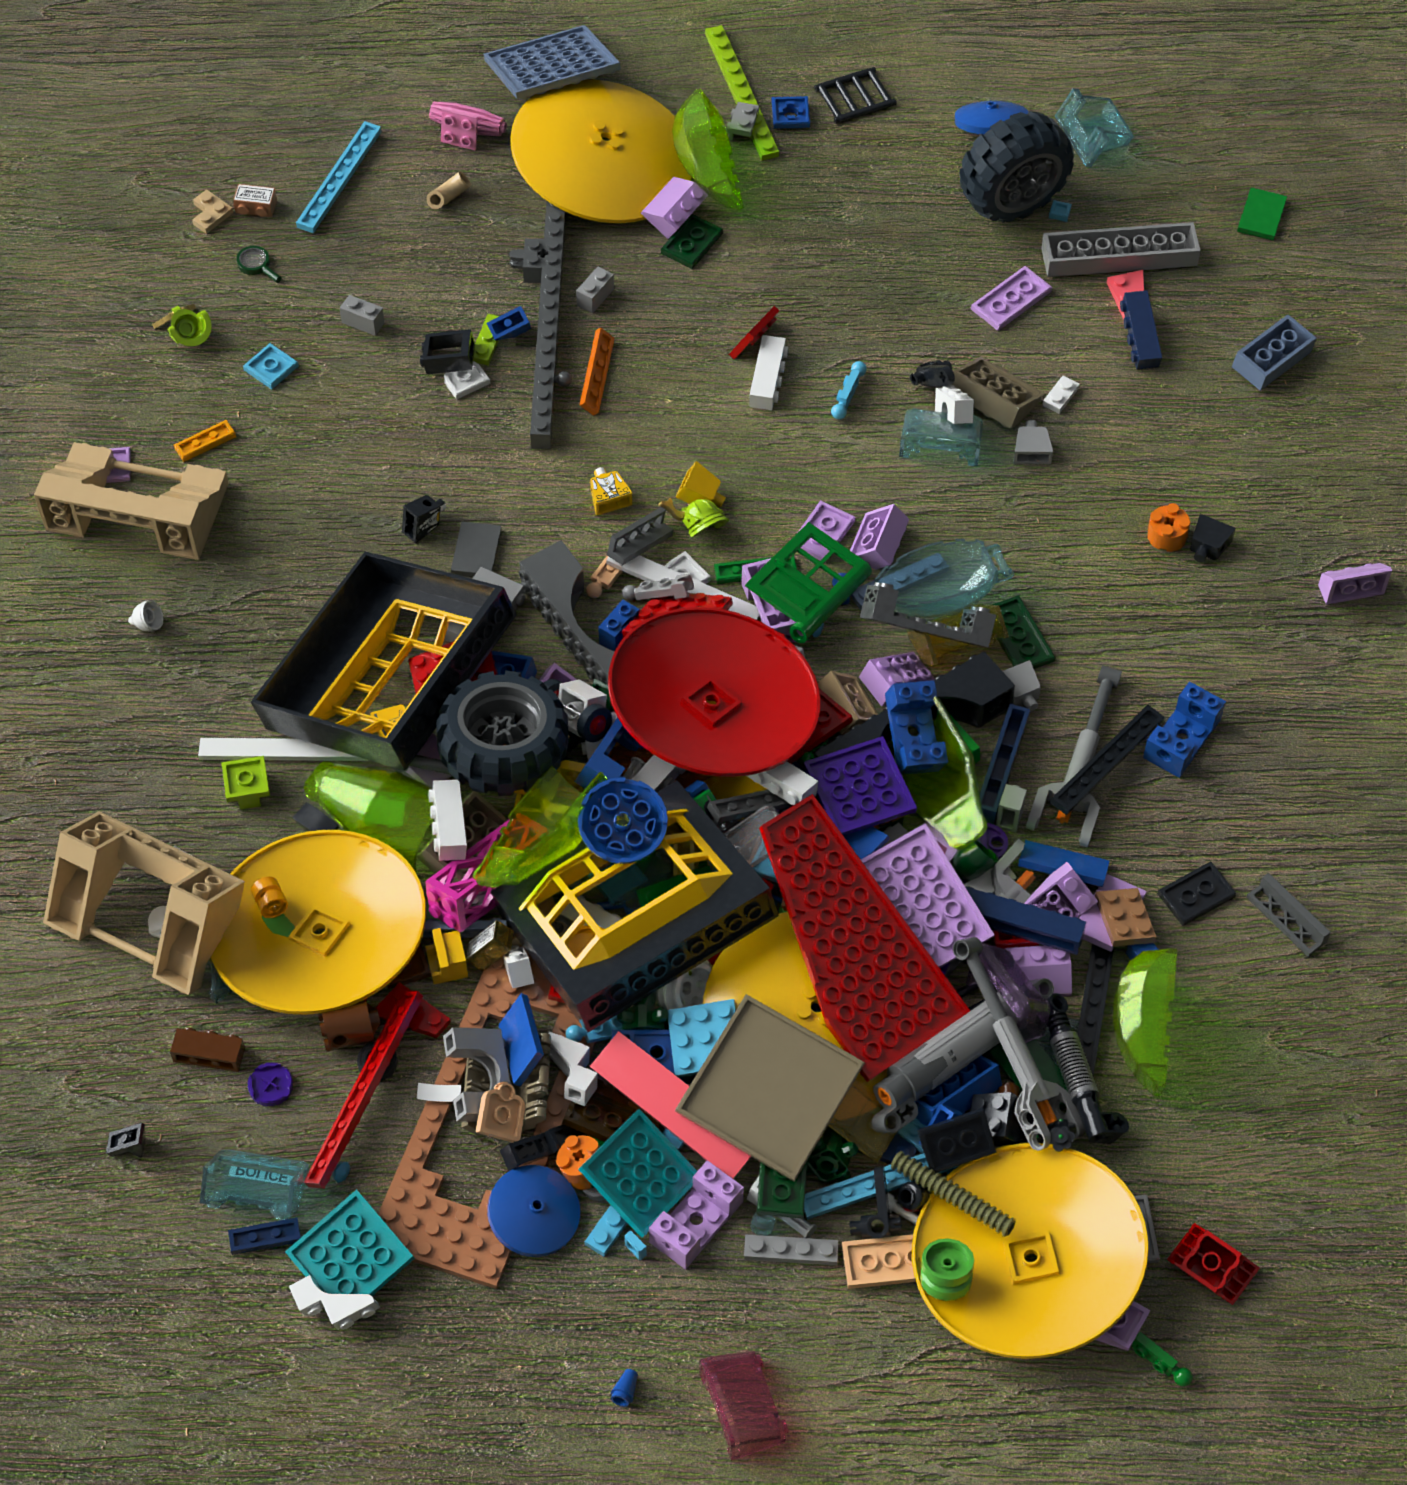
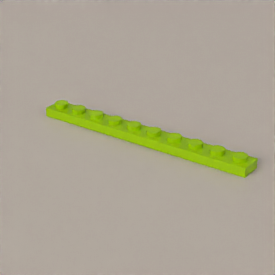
M723 26L706 28L705 35L736 105L737 102L758 105ZM759 108L751 138L761 161L779 157V150Z

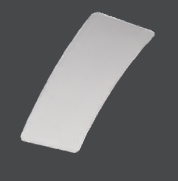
M418 1083L417 1099L453 1102L461 1094V1085Z

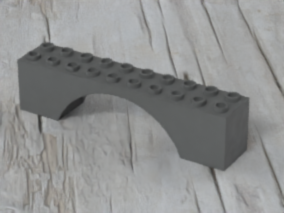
M562 540L519 562L520 584L524 586V594L530 596L533 606L540 609L543 619L546 622H550L556 636H560L563 639L566 649L574 653L576 662L584 666L587 676L591 680L599 679L608 684V672L615 651L599 645L588 637L580 628L573 615L575 606L584 593L583 567Z

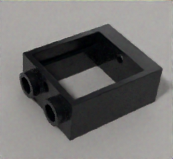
M471 329L426 334L425 342H422L423 355H420L421 367L425 368L426 374L472 370L475 341ZM461 347V353L432 356L433 350Z

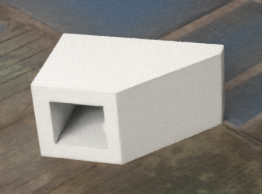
M518 945L511 946V950L503 955V960L512 989L534 984L529 957L524 947H519Z

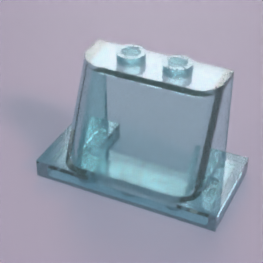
M1073 88L1055 114L1056 120L1070 139L1072 146L1085 167H1092L1101 153L1127 146L1134 137L1110 98L1085 96L1081 94L1079 89Z

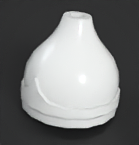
M146 600L135 607L132 616L129 617V623L142 631H156L163 625L161 607L153 600Z

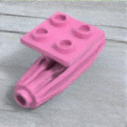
M435 101L430 108V120L441 124L442 143L476 150L477 135L501 136L502 133L506 132L507 123L504 122V118L484 109L459 103Z

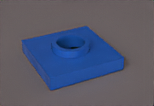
M808 96L771 97L773 129L810 128ZM792 112L795 113L797 116L795 117V115H787V117H785L784 115L786 113Z

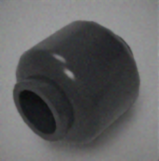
M915 1182L904 1183L898 1191V1202L901 1208L909 1212H921L923 1205L928 1201L931 1194L927 1187L922 1188V1184L917 1185Z

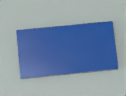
M1025 840V846L1021 852L1018 866L1052 874L1068 862L1084 883L1103 887L1110 861Z
M523 993L518 996L498 1025L505 1040L504 1049L513 1083L520 1087L544 1055L528 995Z

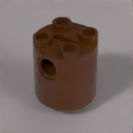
M366 999L348 1007L318 1014L319 1021L324 1020L323 1023H320L322 1036H327L324 1039L326 1052L375 1041L374 1033L381 1026L377 1008L369 1005Z

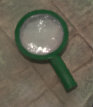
M248 246L237 254L238 268L244 274L258 275L264 273L276 283L281 281L282 277L269 268V255L264 248Z

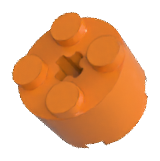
M1175 503L1155 509L1150 514L1147 532L1148 540L1152 546L1159 550L1160 548L1166 549L1167 552L1181 549L1188 538L1190 527L1188 514Z
M571 1135L567 1137L557 1154L556 1163L562 1174L573 1188L580 1190L589 1189L592 1184L578 1168L600 1148L599 1143L590 1136Z

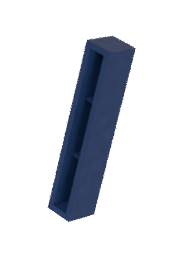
M1014 704L1009 705L975 806L974 820L995 824L999 804L1005 786L1009 782L1030 714V709Z
M970 886L965 887L991 930L1078 955L1085 935L1086 921L1077 917L1065 916L1056 911L1041 909L1035 905L1017 902L1014 899L996 896L990 892L979 891Z

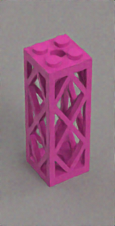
M520 813L514 815L468 849L465 860H453L425 881L430 914L434 918H438L446 923L450 928H454L460 933L496 907L490 891L515 877L511 876L519 863L526 862L523 870L525 871L552 855L550 830ZM509 838L501 851L494 852L498 839ZM480 851L477 857L470 858ZM478 867H481L480 872L472 878ZM507 867L502 877H499L500 871ZM469 868L461 881L453 883L457 869ZM487 891L482 905L471 906L479 892Z

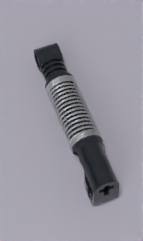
M1053 993L1038 1006L1037 1012L1039 1017L1047 1023L1051 1035L1049 1041L1062 1073L1065 1086L1072 1103L1077 1107L1089 1142L1114 1143L1129 1130V1123L1120 1113L1102 1111L1098 1101L1099 1091L1088 1066L1089 1064L1079 1041L1080 1039L1076 1030L1070 1026L1067 1017L1068 1003L1062 995Z

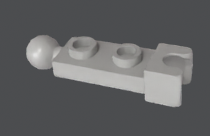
M690 574L677 575L675 579L663 578L653 582L647 580L640 583L638 588L633 585L625 586L622 590V596L628 601H632L635 598L636 600L673 595L675 599L686 598L689 596L687 591L694 589V583Z

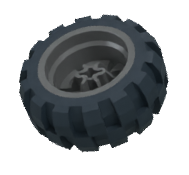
M1032 111L1028 114L1020 112L1010 115V118L1005 121L999 120L990 126L991 129L984 135L980 134L972 143V149L967 151L963 157V168L959 169L960 185L963 194L979 215L996 222L998 220L1002 223L1013 222L1017 217L1023 219L1033 214L1034 210L1040 206L1043 208L1052 200L1051 197L1056 192L1061 191L1067 183L1066 177L1072 173L1074 153L1070 139L1054 119Z
M494 671L479 674L477 680L471 682L467 679L458 685L453 691L454 695L449 694L439 710L436 728L437 749L441 762L448 768V772L462 785L468 782L469 787L473 791L485 795L488 791L498 792V796H513L514 791L521 789L526 793L538 788L542 778L548 781L566 757L569 738L568 715L564 711V705L552 689L547 691V686L544 682L533 676L526 679L522 677L520 672L505 671V675H494Z

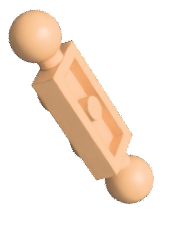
M608 556L592 574V583L586 587V593L590 598H598L602 594V587L609 590L622 573L621 570L606 564Z

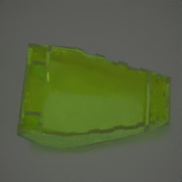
M701 88L696 89L681 105L674 118L672 134L679 160L688 174L711 198L725 206L738 210L744 209L741 190L736 188L735 184L739 181L737 174L733 175L732 169L736 166L734 160H730V155L733 152L723 116Z
M1174 948L1142 951L1133 958L1118 981L1113 1000V1027L1117 1045L1123 1059L1139 1083L1153 1096L1159 1097L1166 1086L1168 1057H1164L1165 1045L1170 1044V1036L1166 1035L1167 1022H1172V1012H1168L1169 1001H1174L1177 949Z

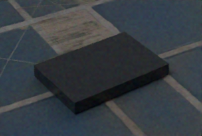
M1211 861L1159 889L1157 892L1158 896L1182 926L1230 901L1237 894Z
M983 1108L917 1130L929 1170H935V1173L997 1153Z

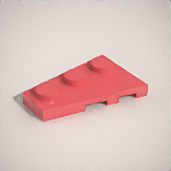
M1143 270L1107 277V285L1123 320L1125 315L1124 312H1121L1120 301L1123 300L1124 294L1127 292L1144 291Z

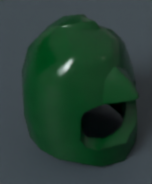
M971 838L956 851L952 864L959 878L969 881L986 873L999 859L998 855L992 850L987 849L977 839Z

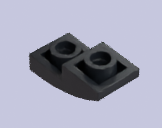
M308 802L292 817L296 823L309 831L338 830L340 828L337 823Z

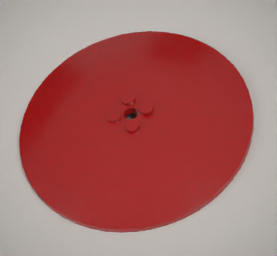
M705 607L681 608L660 613L646 619L629 631L621 640L613 654L608 672V690L612 706L618 719L629 734L641 746L660 759L679 768L704 775L738 777L758 774L776 768L793 758L803 749L810 740L819 718L820 692L818 683L809 663L801 652L788 639L768 625L749 616L724 609ZM713 700L716 704H709L707 701Z

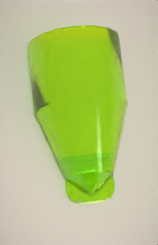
M935 696L933 701L939 709V715L933 722L936 742H945L948 763L939 772L902 775L916 804V812L944 836L950 847L962 850L986 832L987 822L983 816L973 754L944 704ZM893 746L888 747L889 750H890V752H891V754H892V756H893V758H894V760H895V754H894V748H893Z
M331 762L320 763L304 783L305 795L317 802L334 820H337L344 831L364 834L389 845L399 852L416 872V857L426 830L433 821L430 817V806H433V802L429 803V789H433V787L403 772L334 764Z
M553 765L550 766L508 815L510 821L506 827L503 826L499 831L502 834L499 841L493 842L483 862L473 873V879L477 884L496 888L500 885H518L572 853L583 841L578 828V815L585 807L581 803L593 787L608 780L603 772H599L581 793L569 784Z

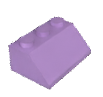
M673 177L645 207L641 214L669 239L704 201L708 194L693 181Z
M895 504L865 513L850 551L868 562L873 569L890 566L900 546L903 533L906 531L909 518Z
M1382 563L1354 568L1348 567L1338 571H1327L1321 574L1318 586L1326 605L1382 595L1385 593L1392 569Z
M1049 946L1002 948L1000 965L1004 990L1012 993L1030 980L1046 978L1053 983V993H1058L1062 996H1072V972L1069 952Z

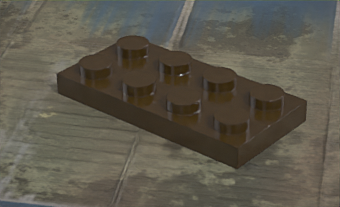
M594 1092L585 1106L571 1101L562 1124L606 1142L637 1110ZM644 1113L651 1120V1122L658 1129H660L661 1124L658 1123L655 1119H653L650 1115Z

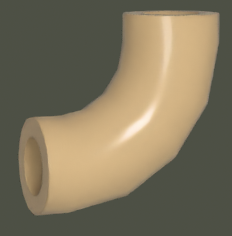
M459 171L442 185L429 192L426 198L427 204L433 209L445 206L471 186L470 180L463 172Z

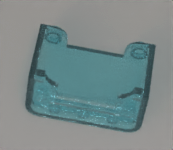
M916 408L906 411L904 417L899 457L909 458L912 451L919 453L920 447L959 452V458L963 459V456L967 458L968 466L978 467L983 420L973 415V423L953 424L948 420V413Z

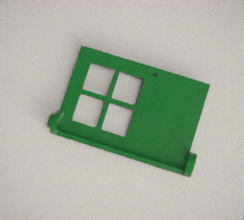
M808 522L745 584V587L796 623L789 630L790 635L796 642L805 643L872 574V569L868 562ZM810 538L829 550L820 561L801 549ZM796 552L815 564L806 575L787 563ZM833 554L853 566L844 577L824 565ZM819 568L839 581L829 592L810 579ZM796 629L801 631L803 636L799 635Z

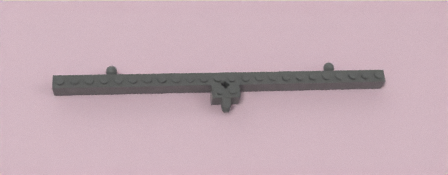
M548 201L546 202L544 239L525 238L524 249H514L509 253L510 266L523 269L524 283H541L530 430L531 449H551L555 383L562 387H567L572 382L571 374L566 371L556 375L566 212Z

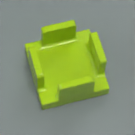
M264 756L221 762L227 803L238 801L239 808L242 810L260 807V797L270 796Z

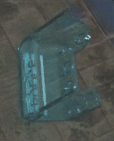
M220 1150L203 1167L199 1203L206 1204L209 1208H220L228 1200L235 1201L238 1205L256 1204L259 1208L270 1209V1212L277 1219L291 1218L300 1206L305 1187L303 1182L308 1175L309 1164L298 1160L236 1150Z

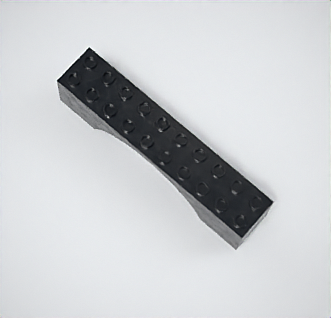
M985 651L978 655L975 654L965 663L956 665L950 672L945 675L941 674L935 679L938 701L931 707L932 718L937 720V711L945 708L956 721L980 728L1008 711L1009 705L1013 702L1015 685ZM887 707L880 714L872 715L863 724L854 726L843 736H837L828 745L819 747L814 754V758L881 736L888 743L892 739Z

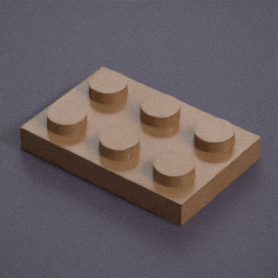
M1138 888L1096 892L1097 905L1113 947L1155 943L1156 934Z

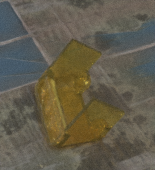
M988 604L972 605L974 607L990 609V613L996 615L990 644L996 642L995 638L1006 639L1009 637L1000 606ZM971 606L931 620V622L960 627L963 610L971 609ZM907 630L909 640L922 662L928 664V666L937 665L940 663L943 655L970 645L929 635L927 632Z

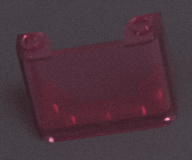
M754 1351L710 1356L699 1360V1375L702 1384H705L706 1390L709 1391L723 1429V1437L726 1439L727 1445L730 1446L727 1448V1452L731 1461L785 1443V1434L789 1433L785 1419L780 1420L761 1368L764 1365L761 1355L755 1354Z

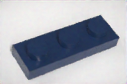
M298 1217L228 1230L232 1255L294 1244L301 1238Z

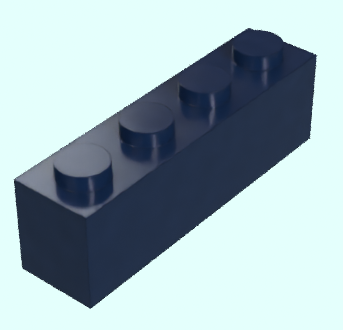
M1148 290L1127 292L1124 294L1123 300L1120 301V309L1125 315L1124 328L1128 329L1127 342L1132 347L1131 361L1132 363L1135 362L1136 370L1159 367L1162 354Z

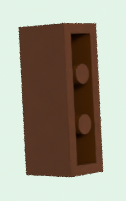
M177 1028L170 1054L173 1062L239 1072L245 1052L243 1038L236 1035L225 1036L213 1031L200 1032L193 1028Z

